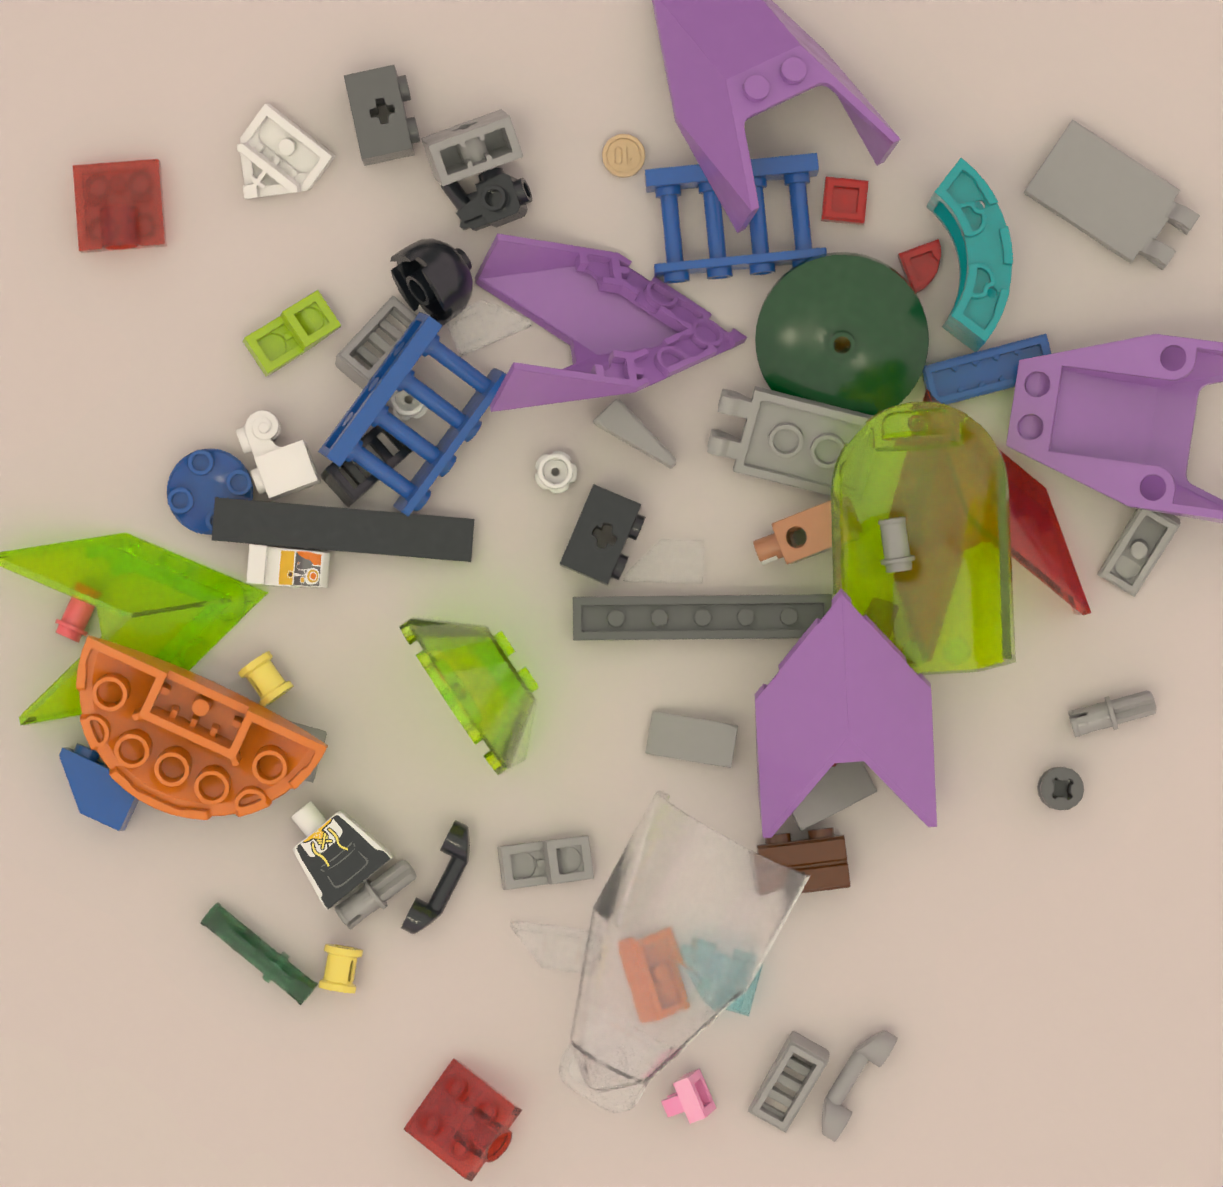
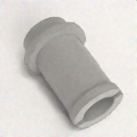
M906 517L878 520L884 559L880 560V563L885 565L886 573L911 570V561L916 560L915 555H910L905 522Z

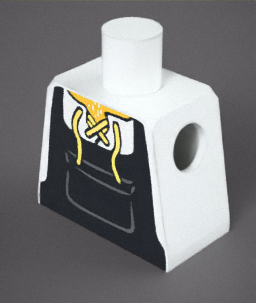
M310 801L291 817L306 835V838L292 850L327 910L332 908L394 857L386 847L343 810L338 811L330 819L326 820L312 801Z

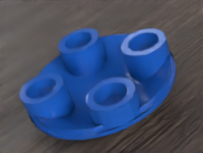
M201 449L186 455L176 464L169 476L167 499L173 515L183 526L196 533L212 535L215 497L253 500V483L244 464L232 454L219 449Z

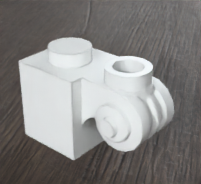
M264 410L256 411L249 416L244 427L236 430L244 454L253 452L257 468L252 469L251 474L259 494L267 492L268 498L274 501L321 483L307 443L304 440L284 447L274 444L273 441L281 433V423L272 413Z

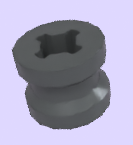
M1054 767L1045 771L1039 778L1037 785L1038 796L1042 803L1049 808L1069 810L1081 801L1084 793V784L1080 775L1073 769Z

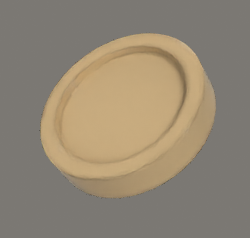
M619 134L610 138L602 152L604 166L608 172L620 178H627L637 174L645 162V150L642 143L636 137L629 134Z

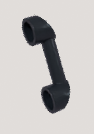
M457 820L454 821L440 849L441 852L451 856V859L428 903L416 897L402 924L401 929L411 934L420 932L441 916L468 864L470 853L469 829L467 825Z

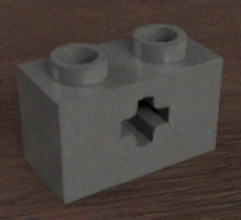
M395 65L344 75L364 166L414 156L413 143L420 142L415 117H406L403 102L411 100L406 75L398 76ZM386 105L389 112H395L388 116L389 123L381 124L378 117H373L379 114V106Z

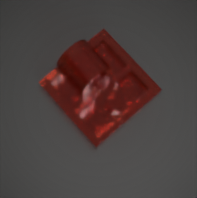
M159 159L73 165L78 247L81 253L167 246L161 161Z
M453 1058L406 1124L404 1130L464 1179L473 1181L485 1162L497 1160L507 1150L512 1140V1132L509 1128L522 1109L461 1061Z

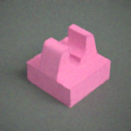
M700 1068L684 1074L675 1081L673 1085L676 1092L668 1095L667 1099L661 1101L667 1117L685 1112L690 1124L706 1118L716 1109Z

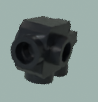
M493 168L481 173L478 176L480 183L475 184L477 191L470 194L464 191L458 181L445 186L441 185L442 190L458 210L456 214L461 220L460 227L463 230L471 228L474 231H478L491 225L497 228L525 217L528 211L526 204L532 202V194L524 178L516 179L505 174L503 168Z

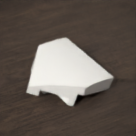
M264 104L240 137L241 144H237V150L241 156L245 184L243 185L244 199L308 191L318 181L336 155L271 104Z

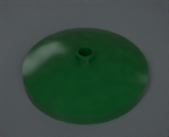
M833 252L818 255L799 263L774 284L759 312L755 346L760 370L771 390L881 417L898 406L917 384L928 355L929 332L926 315L920 299L901 274L882 261L867 255ZM838 337H846L851 344L850 346H845L843 350H837L834 341Z

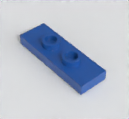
M1047 334L925 365L922 377L931 409L1014 388L1019 360L1052 354Z

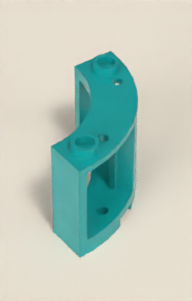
M960 158L935 190L926 208L940 220L949 233L959 263L957 297L953 309L942 327L971 350L977 352L996 328L1005 309L1010 292L1013 252L1009 227L1005 223L996 196L979 173L963 158Z

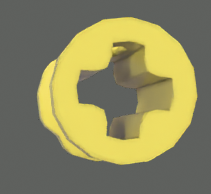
M270 651L263 653L238 672L241 678H247L261 698L259 704L264 707L270 705L294 687L291 681L283 679L271 662L273 656Z
M325 944L324 951L328 954L324 977L319 980L318 987L342 993H355L356 985L353 982L357 959L362 957L363 950L344 945Z

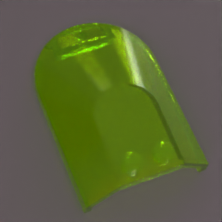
M909 402L892 406L877 413L865 422L866 425L856 433L849 444L846 442L833 471L831 482L833 597L842 589L851 598L852 605L862 616L867 615L905 655L907 664L917 674L981 672L1016 663L1009 487L1007 471L1000 450L989 433L979 423L961 410L945 404ZM906 517L905 522L910 555H915L916 560L911 561V570L886 573L885 565L880 563V560L884 559L878 520Z
M431 616L411 617L399 625L402 634L410 645L415 641L419 642L423 650L416 654V657L474 744L476 745L483 740L490 749L483 756L498 776L503 775L525 761L538 702L533 692L540 687L526 666L518 671L509 657L516 651L502 630L494 635L492 630L485 625Z

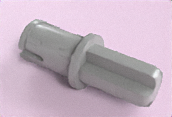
M1146 690L1114 700H1110L1109 696L1104 697V702L1068 711L1076 738L1110 727L1117 730L1118 724L1154 715L1156 713V704L1152 693Z
M401 860L375 880L370 881L366 879L362 888L335 906V911L343 923L347 924L349 929H353L372 912H375L380 907L383 909L388 907L386 901L414 881L417 877L416 873L406 860Z

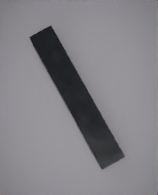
M215 497L212 541L471 562L475 519L421 514L406 516L403 513Z

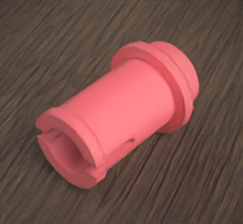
M76 585L62 619H56L55 623L59 624L55 632L79 643L82 635L87 636L88 634L84 630L101 596Z

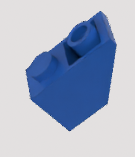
M79 743L76 744L75 749L62 747L59 757L79 812L117 831H124L139 800L125 791L111 778L107 765L98 761L100 755L97 751L91 750V748Z

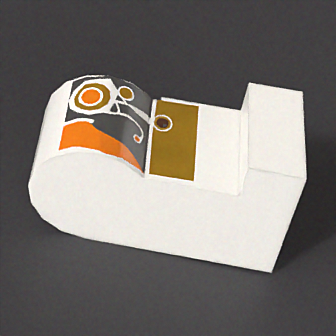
M249 544L246 583L249 585L288 588H328L330 554Z

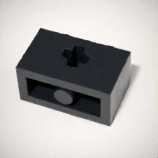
M593 484L560 561V566L607 586L611 577L619 580L629 556L622 554L627 539L631 538L636 541L646 518L638 514L641 504ZM607 525L612 527V536L617 538V541L613 546L607 543L605 549L599 548L597 546L598 540L593 536V532L596 528L602 531L603 526Z

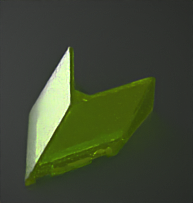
M126 532L0 552V567L95 606L102 635L100 639L135 649L188 671L218 644L255 605L269 594L266 591ZM80 658L19 716L20 726H33L80 717L82 711L79 691L76 689L77 669Z

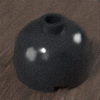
M431 238L421 239L403 248L391 257L390 262H397V266L391 270L392 278L400 294L413 311H416L420 305L430 317L443 326L466 308L472 295L473 280L470 272L472 264L463 250L460 248L454 249L448 243Z

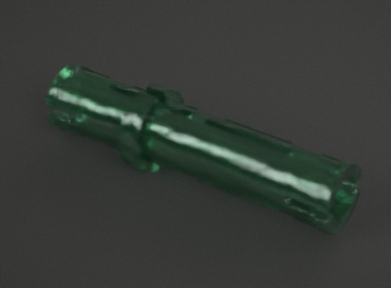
M219 902L202 919L200 923L202 926L207 927L235 952L264 974L262 976L264 981L268 984L273 981L295 999L300 1006L317 987L318 983L316 981L314 982L288 961L290 956L284 951L281 954L278 953L250 928L223 908Z

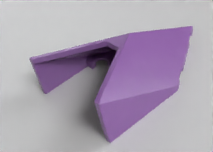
M497 233L475 276V283L570 345L573 365L564 369L513 362L490 404L491 412L635 393L743 344L748 337L734 328L731 332H727L717 323L709 320L712 315L710 312L655 276L649 281L629 267L632 261L617 252Z
M840 589L831 600L832 607L822 619H815L778 665L779 672L768 685L763 683L754 694L757 783L763 838H772L834 763L862 761L928 827H937L931 684L922 673L917 674L907 664L905 655L867 615L862 616L852 605L851 598Z

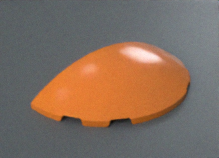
M87 636L81 652L76 679V689L79 691L82 711L80 722L91 750H96L109 768L111 778L132 796L155 809L171 815L198 820H208L212 816L236 814V816L241 817L269 807L273 800L282 796L290 789H296L311 774L328 747L327 744L282 716L207 678L135 649L94 636Z

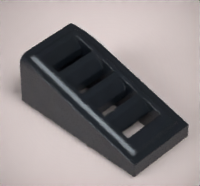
M378 425L361 438L364 442V448L370 445L382 460L392 468H395L413 452ZM381 433L398 449L394 456L378 439ZM344 461L340 467L332 462L321 474L322 479L347 507H350L380 481L372 474L366 478L352 461ZM341 468H343L344 471L358 485L356 488H354L349 483V481L341 474V472L339 471Z

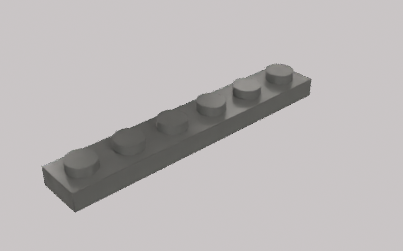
M832 594L573 597V641L801 638L815 619H822L832 607Z

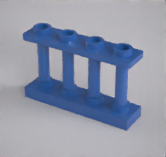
M817 153L750 159L759 209L749 223L752 254L741 256H726L722 206L699 164L645 169L646 193L655 192L656 198H660L667 262L654 264V276L656 278L664 277V283L673 284L690 281L689 274L707 273V279L733 277L732 270L749 269L750 275H766L775 273V266L792 265L794 267L812 257L827 254L826 247L812 249L806 184L810 183V177H816L819 171ZM784 180V185L789 186L795 250L769 253L763 188L767 187V181ZM698 188L699 194H703L709 259L684 261L677 197L681 196L682 189Z
M422 312L418 313L318 451L339 467L344 461L350 462L353 460L400 495L393 507L406 516H409L413 510L418 512L423 508L431 496L429 488L438 476H445L456 462L457 457L454 454L463 441L469 442L477 434L482 425V421L479 419L490 406L507 375L503 371L493 368L486 377L439 341L440 336L437 333L442 328V325ZM421 355L424 357L430 355L476 390L462 411L414 377L415 371L412 368ZM396 390L398 392L404 390L451 425L437 446L430 443L388 411L389 406L386 403ZM370 425L372 427L380 426L426 460L411 481L363 447L364 442L361 438Z

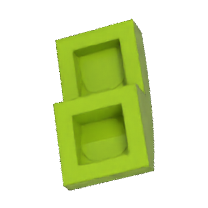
M316 290L282 311L281 315L246 336L243 339V343L267 377L338 330L341 324L320 292Z

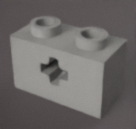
M502 109L421 138L434 177L442 186L523 157L511 118Z

